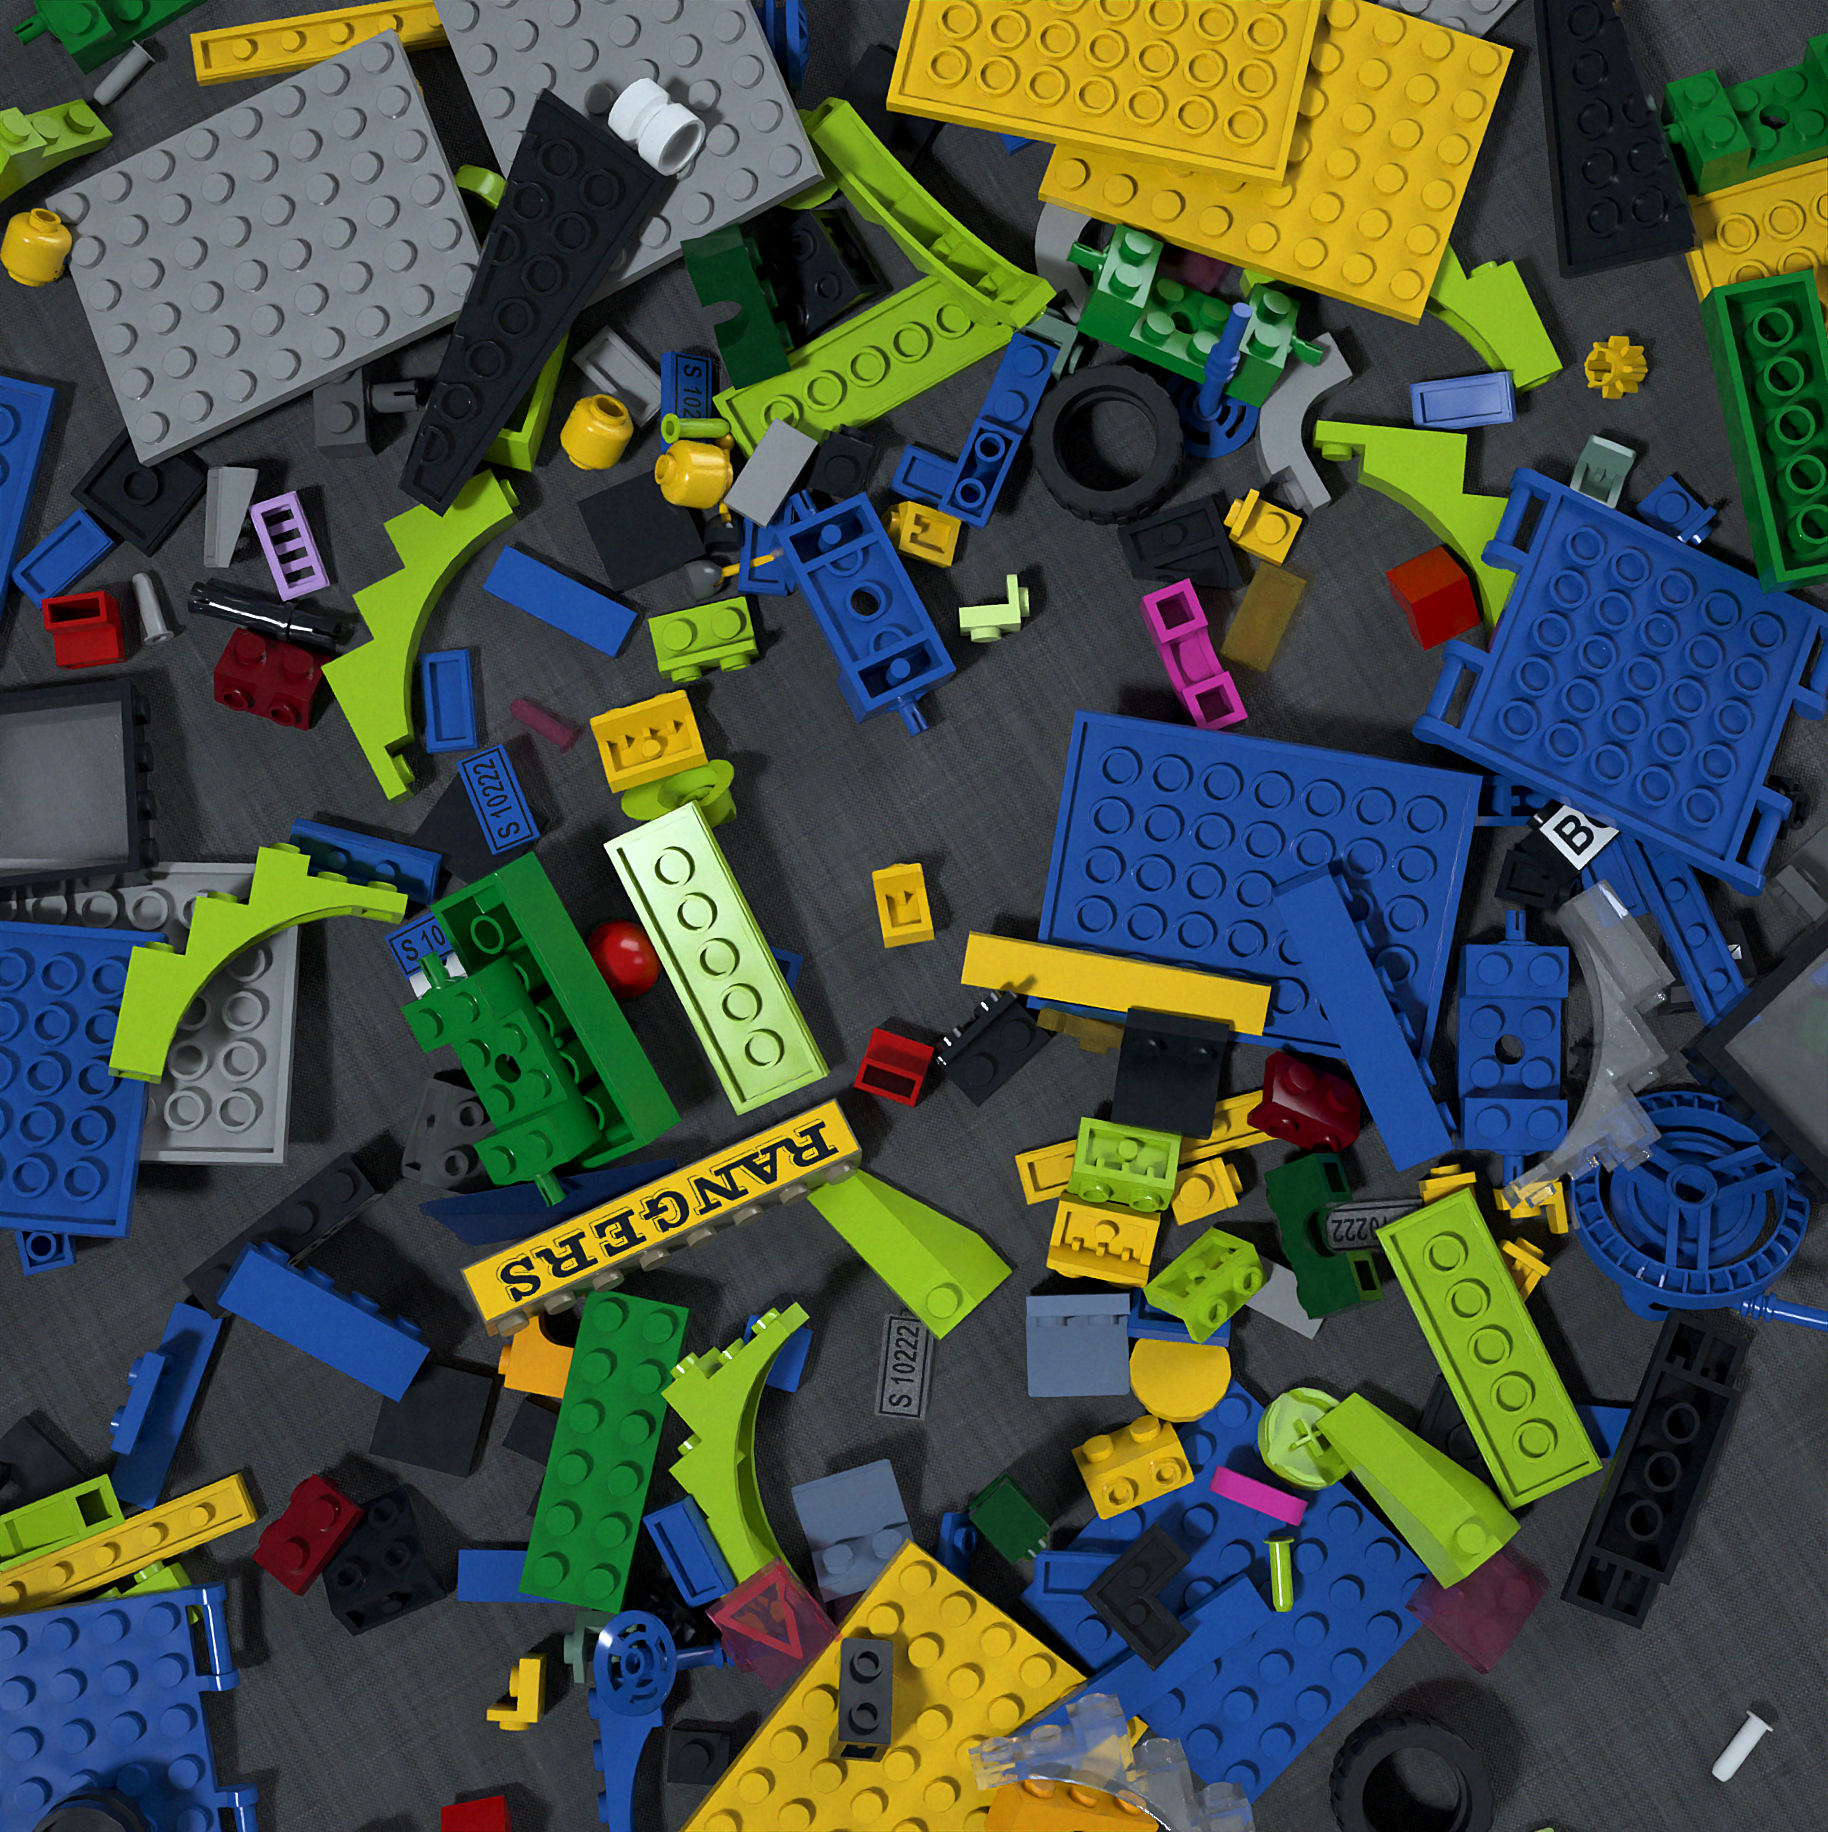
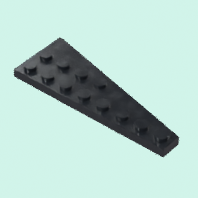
M1533 0L1560 278L1570 280L1703 249L1702 236L1620 1Z
M542 88L536 96L398 484L400 490L441 517L444 516L669 179L547 88Z

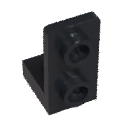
M844 1638L842 1640L839 1662L837 1724L829 1737L828 1759L881 1762L890 1747L893 1680L892 1642L859 1638Z

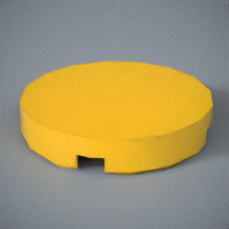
M1140 1338L1134 1346L1129 1361L1130 1387L1139 1401L1145 1405V1409L1155 1417L1173 1423L1193 1422L1206 1416V1413L1212 1411L1225 1398L1231 1379L1230 1357L1225 1347Z

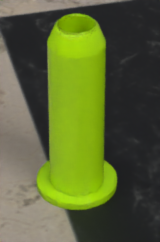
M668 413L664 416L661 423L663 439L669 444L677 442L679 438H723L730 431L729 423L722 418H678L676 414Z
M1268 1537L1263 1539V1542L1269 1544L1273 1605L1278 1612H1289L1294 1604L1289 1543L1294 1542V1537Z

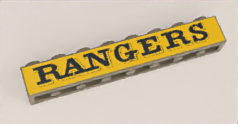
M836 1098L466 1266L460 1269L463 1282L488 1336L492 1337L500 1333L501 1337H507L525 1329L530 1323L528 1319L548 1311L549 1315H554L571 1308L577 1303L576 1297L593 1289L597 1293H602L615 1288L624 1281V1275L642 1267L644 1271H650L664 1265L672 1258L671 1253L688 1245L692 1250L704 1247L718 1237L717 1232L734 1224H736L737 1228L749 1226L765 1215L764 1210L779 1203H782L784 1207L797 1204L811 1194L810 1189L828 1181L830 1185H837L850 1179L856 1174V1168L861 1166L862 1149Z

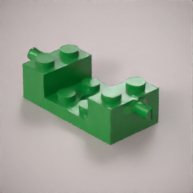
M34 0L38 13L12 28L24 46L50 31L62 41L71 57L83 73L87 75L135 45L132 43L133 40L136 43L141 42L208 0Z
M1828 33L1807 40L1802 64L1730 87L1722 88L1713 69L1666 84L1660 119L1669 145L1673 146L1697 197L1828 156ZM1775 116L1782 119L1786 126L1780 129H1772L1764 126L1760 120L1765 117Z
M1117 223L1102 252L1074 240L1066 261L1093 271L1076 330L1204 384L1206 378L1203 370L1212 346L1221 339L1233 306L1179 284L1175 280L1156 274L1155 270L1163 243L1148 237L1142 232L1132 230ZM1255 283L1244 301L1245 304L1252 308L1253 313L1238 348L1241 355L1232 379L1224 384L1222 393L1260 409L1281 374L1288 356L1312 365L1315 368L1320 361L1324 347H1319L1297 337L1295 322L1301 302ZM1175 325L1185 328L1189 334L1178 331Z
M437 950L422 956L416 961L421 966L431 988L401 1007V1010L424 1054L451 1043L496 1129L478 1140L473 1146L496 1189L517 1181H535L547 1207L561 1202L567 1195L564 1194L552 1170L558 1165L572 1160L603 1137V1134L508 954L453 977H450L437 954ZM506 1055L512 1056L517 1060L520 1065L521 1075L511 1070L507 1063Z

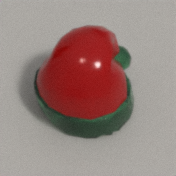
M608 916L594 922L583 934L581 939L616 1002H634L645 997L661 981L665 968L643 923L629 916Z

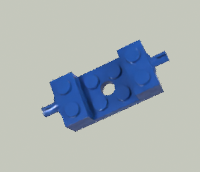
M808 489L802 490L800 495L799 492L794 494L789 500L792 502L801 521L775 532L769 551L790 592L792 593L799 589L841 670L836 682L858 725L882 714L899 712L911 738L918 736L919 733L926 732L930 729V726L921 713L917 702L924 694L947 684L956 668L866 493L863 492L819 512ZM857 592L872 594L877 600L878 611L870 616L858 614L851 605V597Z
M1516 910L1505 911V941L1493 945L1466 944L1457 949L1455 1116L1457 1130H1455V1150L1491 1151L1495 1154L1503 1155L1502 1186L1522 1187L1525 1186L1524 1156L1536 1152L1567 1151L1568 1100H1560L1561 1000L1568 998L1569 947L1540 946L1526 941L1527 911L1524 910L1517 912ZM1504 1035L1516 1038L1521 1045V1056L1512 1065L1502 1063L1495 1054V1044Z

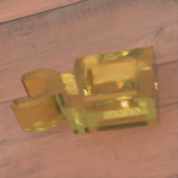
M1041 1006L1036 1024L1038 1027L1080 1038L1078 1048L1105 1056L1108 1054L1109 1047L1120 1049L1124 1035V1028L1043 1006Z

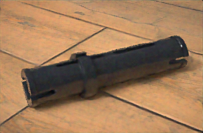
M198 581L193 585L190 592L192 596L210 601L188 600V611L190 613H197L277 634L278 640L284 642H291L292 639H296L333 651L340 638L320 632V629L334 633V631L341 632L342 623L340 619H332L301 611L298 604L287 602L282 606L204 585Z

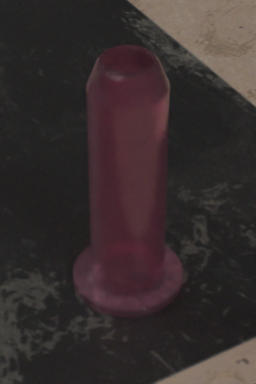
M515 699L510 706V712L515 718L559 746V753L562 755L571 748L578 736L579 730L577 728H574L572 731L526 700Z

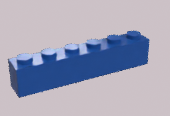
M1327 864L1271 888L1275 905L1397 1172L1454 1149L1449 1133L1457 1130L1456 1124L1446 1102L1444 1101L1436 1105L1428 1088L1436 1085L1437 1082L1425 1056L1415 1060L1408 1042L1417 1038L1405 1012L1402 1011L1394 1014L1387 997L1396 992L1384 965L1374 969L1366 951L1375 948V945L1363 919L1353 923L1346 905L1355 901L1343 874L1332 877Z

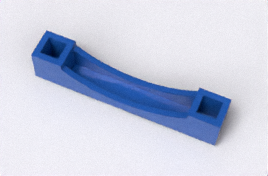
M621 1671L612 1672L615 1684L619 1689L626 1682ZM643 1679L640 1687L649 1685L653 1679ZM597 1686L589 1688L591 1719H599L601 1739L593 1741L594 1765L596 1771H604L606 1791L598 1793L601 1824L609 1823L610 1832H636L635 1791L638 1768L652 1727L663 1726L666 1720L665 1701L657 1710L646 1716L626 1717L613 1711L604 1702ZM656 1690L649 1695H636L633 1702L644 1703L653 1698L658 1691Z

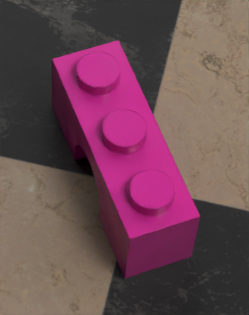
M1187 578L1142 597L1139 610L1188 725L1229 732L1243 726L1248 718L1229 671L1224 672L1215 655L1207 631L1208 622L1190 579Z

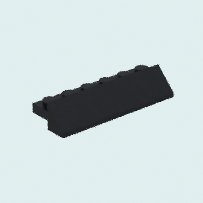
M1669 1308L1561 1593V1600L1641 1630L1658 1583L1670 1585L1742 1392L1732 1389L1749 1341L1684 1312Z

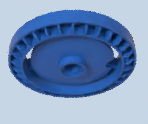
M1689 1091L1658 1092L1635 1098L1614 1108L1601 1118L1585 1136L1575 1156L1568 1188L1569 1213L1575 1234L1586 1254L1605 1275L1620 1287L1645 1300L1667 1307L1690 1310L1718 1309L1742 1303L1764 1292L1780 1279L1794 1261L1802 1243L1809 1217V1199L1797 1189L1793 1182L1796 1176L1783 1162H1774L1760 1149L1757 1143L1760 1138L1747 1124L1741 1125L1727 1114L1721 1104L1724 1101L1723 1098ZM1669 1130L1694 1131V1132H1683V1131H1680V1132L1662 1133V1134H1658V1135L1652 1136V1137L1647 1138V1139L1643 1137V1135H1647V1134H1651V1133H1655V1132H1659V1131H1669ZM1723 1141H1725V1142H1727V1143H1729V1144L1735 1146V1147H1736L1738 1150H1740V1151H1737L1736 1149H1734V1148L1731 1147L1730 1145L1724 1143ZM1622 1147L1629 1150L1624 1156L1617 1152ZM1752 1165H1756L1762 1171V1174L1758 1175ZM1604 1166L1614 1172L1609 1189V1204L1613 1220L1622 1236L1612 1226L1600 1198L1599 1176ZM1771 1189L1777 1210V1225L1774 1234L1752 1256L1734 1265L1723 1267L1743 1256L1758 1239L1766 1218L1767 1202L1765 1191ZM1679 1196H1691L1694 1199H1696L1697 1202L1684 1201ZM1642 1248L1657 1250L1663 1255V1263L1655 1261L1638 1250Z

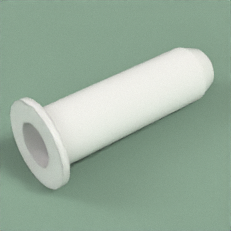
M1749 1710L1746 1713L1750 1717L1713 1766L1712 1774L1722 1782L1727 1781L1734 1775L1767 1729L1771 1732L1773 1731L1768 1724Z

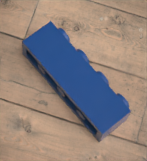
M247 1241L215 1294L217 1304L399 1403L430 1351L426 1339L421 1337L425 1330L403 1316L398 1315L395 1321H392L377 1313L380 1305L357 1291H353L350 1297L335 1290L332 1288L335 1280L312 1266H308L306 1271L303 1272L288 1264L287 1261L290 1255L275 1245L263 1241L260 1247H257Z

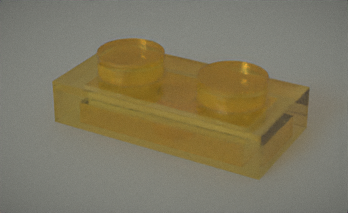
M1261 560L1219 654L1265 674L1307 581Z

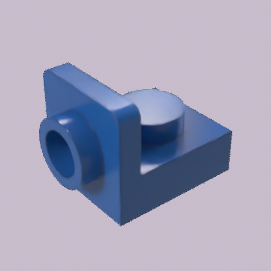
M1669 475L1633 509L1631 514L1639 522L1695 548L1713 531L1707 522L1718 511L1712 505L1704 510Z

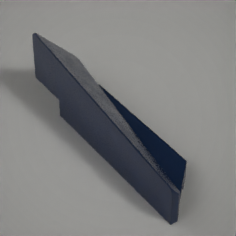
M676 1158L557 1178L567 1197L550 1207L546 1206V1202L535 1182L420 1203L419 1207L420 1212L434 1218L455 1233V1237L469 1247L539 1234L676 1171L677 1163Z

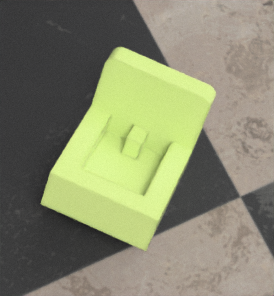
M1017 574L1006 576L1007 604L959 608L960 636L971 635L972 642L981 643L1000 640L1001 633L1020 631V617H1029L1030 614L1028 588L1018 587Z

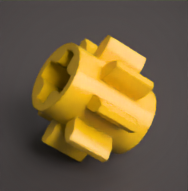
M1611 335L1608 342H1594V350L1588 355L1586 362H1584L1585 373L1589 380L1587 386L1589 388L1602 389L1603 398L1621 399L1623 393H1637L1639 391L1638 384L1643 380L1645 373L1648 372L1646 360L1642 354L1644 351L1643 346H1629L1628 336Z

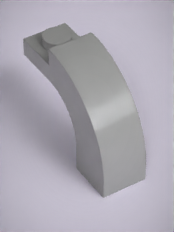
M1046 203L1041 213L1035 236L1034 274L1045 278L1057 293L1046 306L1054 308L1065 302L1066 305L1062 307L1063 315L1068 324L1077 327L1089 287L1084 281L1078 265L1066 261V258L1074 240L1081 243L1088 233L1104 223V221ZM1084 334L1089 343L1096 340V338Z
M1329 332L1310 341L1312 344L1324 347L1320 361L1315 368L1291 356L1285 361L1281 374L1259 409L1255 430L1257 460L1266 484L1269 485L1285 476L1288 482L1284 483L1283 487L1290 503L1296 510L1303 508L1308 519L1325 511L1332 499L1304 450L1301 438L1302 420L1315 404L1346 388L1353 376Z

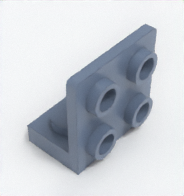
M1129 1293L1025 1295L1027 1381L1030 1397L1127 1395L1130 1392L1129 1346L1127 1337V1314H1130Z
M888 1459L804 1483L791 1489L793 1501L811 1551L824 1602L868 1589L907 1538L915 1543L894 1472Z

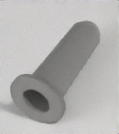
M134 40L132 43L135 44V47L95 89L94 98L103 106L110 104L150 60L154 63L156 62Z
M145 573L134 575L132 578V588L148 635L144 639L145 644L157 645L169 641L174 637V633L167 631L151 579Z

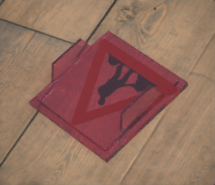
M776 1556L735 1587L731 1593L726 1594L705 1610V1613L722 1632L720 1644L722 1649L743 1674L755 1672L769 1691L818 1657L834 1640L837 1643L844 1637L779 1556Z

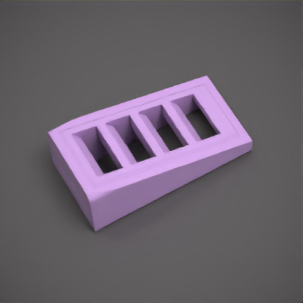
M297 490L248 507L282 601L331 585ZM288 509L292 510L293 519L268 527L265 517ZM295 528L299 529L301 537L276 546L274 545L272 536ZM305 546L308 556L281 565L278 555ZM312 565L315 575L288 584L285 574Z

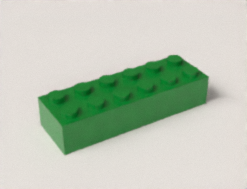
M1813 270L1714 287L1699 304L1762 595L1828 583V338Z
M533 851L467 884L429 906L465 972L508 954L603 1134V1137L571 1160L578 1174L648 1145L681 1121L679 1114ZM514 1058L515 1062L517 1063V1065H518V1067H519V1069H520L519 1063H518L517 1060Z
M593 1289L587 1293L518 1592L618 1615L624 1610L644 1525L642 1517L647 1512L671 1408L670 1403L661 1393L676 1380L670 1371L682 1360L693 1308L613 1290L597 1293Z

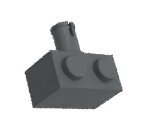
M370 361L314 388L313 405L316 447L326 459L376 456L374 429L376 414L407 411L419 412L420 402L419 400L416 401V397H419L417 381L373 384Z

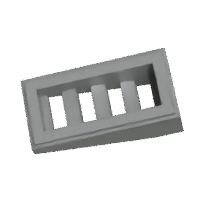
M220 466L208 470L203 564L205 568L229 567L257 482L259 469Z

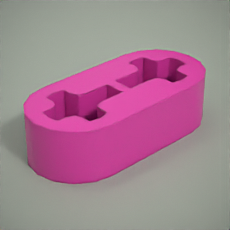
M1217 1465L1208 1487L1209 1490L1295 1526L1300 1525L1309 1503L1295 1495L1221 1465Z

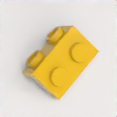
M685 690L662 693L650 700L624 708L611 709L605 714L590 719V725L599 747L612 793L708 764L696 719Z
M1061 1192L1049 1243L1046 1267L1054 1269L1059 1274L1069 1278L1087 1276L1105 1280L1108 1284L1121 1289L1144 1288L1147 1286L1149 1266L1161 1213L1142 1212L1130 1206L1107 1201L1101 1203L1089 1202L1080 1198L1079 1195Z
M1154 1415L1141 1416L1134 1420L1131 1425L1107 1435L1092 1437L1084 1445L1071 1450L1099 1517L1102 1520H1106L1190 1484L1195 1479L1171 1422Z

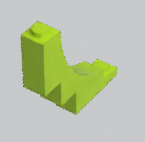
M1317 420L1312 430L1310 451L1322 452V458L1331 461H1349L1352 459V455L1359 456L1357 482L1385 494L1406 507L1444 542L1460 564L1464 573L1468 576L1481 609L1489 644L1516 574L1507 569H1496L1488 566L1481 560V555L1486 542L1494 538L1509 498L1462 494L1467 434Z
M491 469L467 480L443 517L420 504L383 523L406 568L352 595L374 640L321 666L388 800L396 806L414 797L408 784L415 781V777L404 756L400 754L394 757L392 753L416 741L412 717V682L420 640L430 614L441 594L461 567L493 538L519 523L513 508L519 506L520 502L507 478L498 482Z

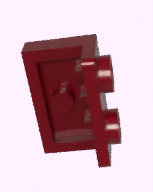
M237 627L214 669V699L232 710L246 711L271 719L279 725L292 726L306 731L312 723V706L326 680L321 666L331 662V657Z
M1276 1051L1265 1061L1262 1102L1247 1114V1124L1264 1131L1271 1137L1283 1139L1307 1149L1312 1154L1339 1153L1359 1138L1361 1091L1356 1084Z
M312 1474L310 1478L300 1482L290 1496L289 1501L291 1504L279 1520L272 1522L263 1531L259 1539L260 1546L251 1557L295 1595L304 1596L365 1513L363 1509L337 1489L339 1483L331 1477Z

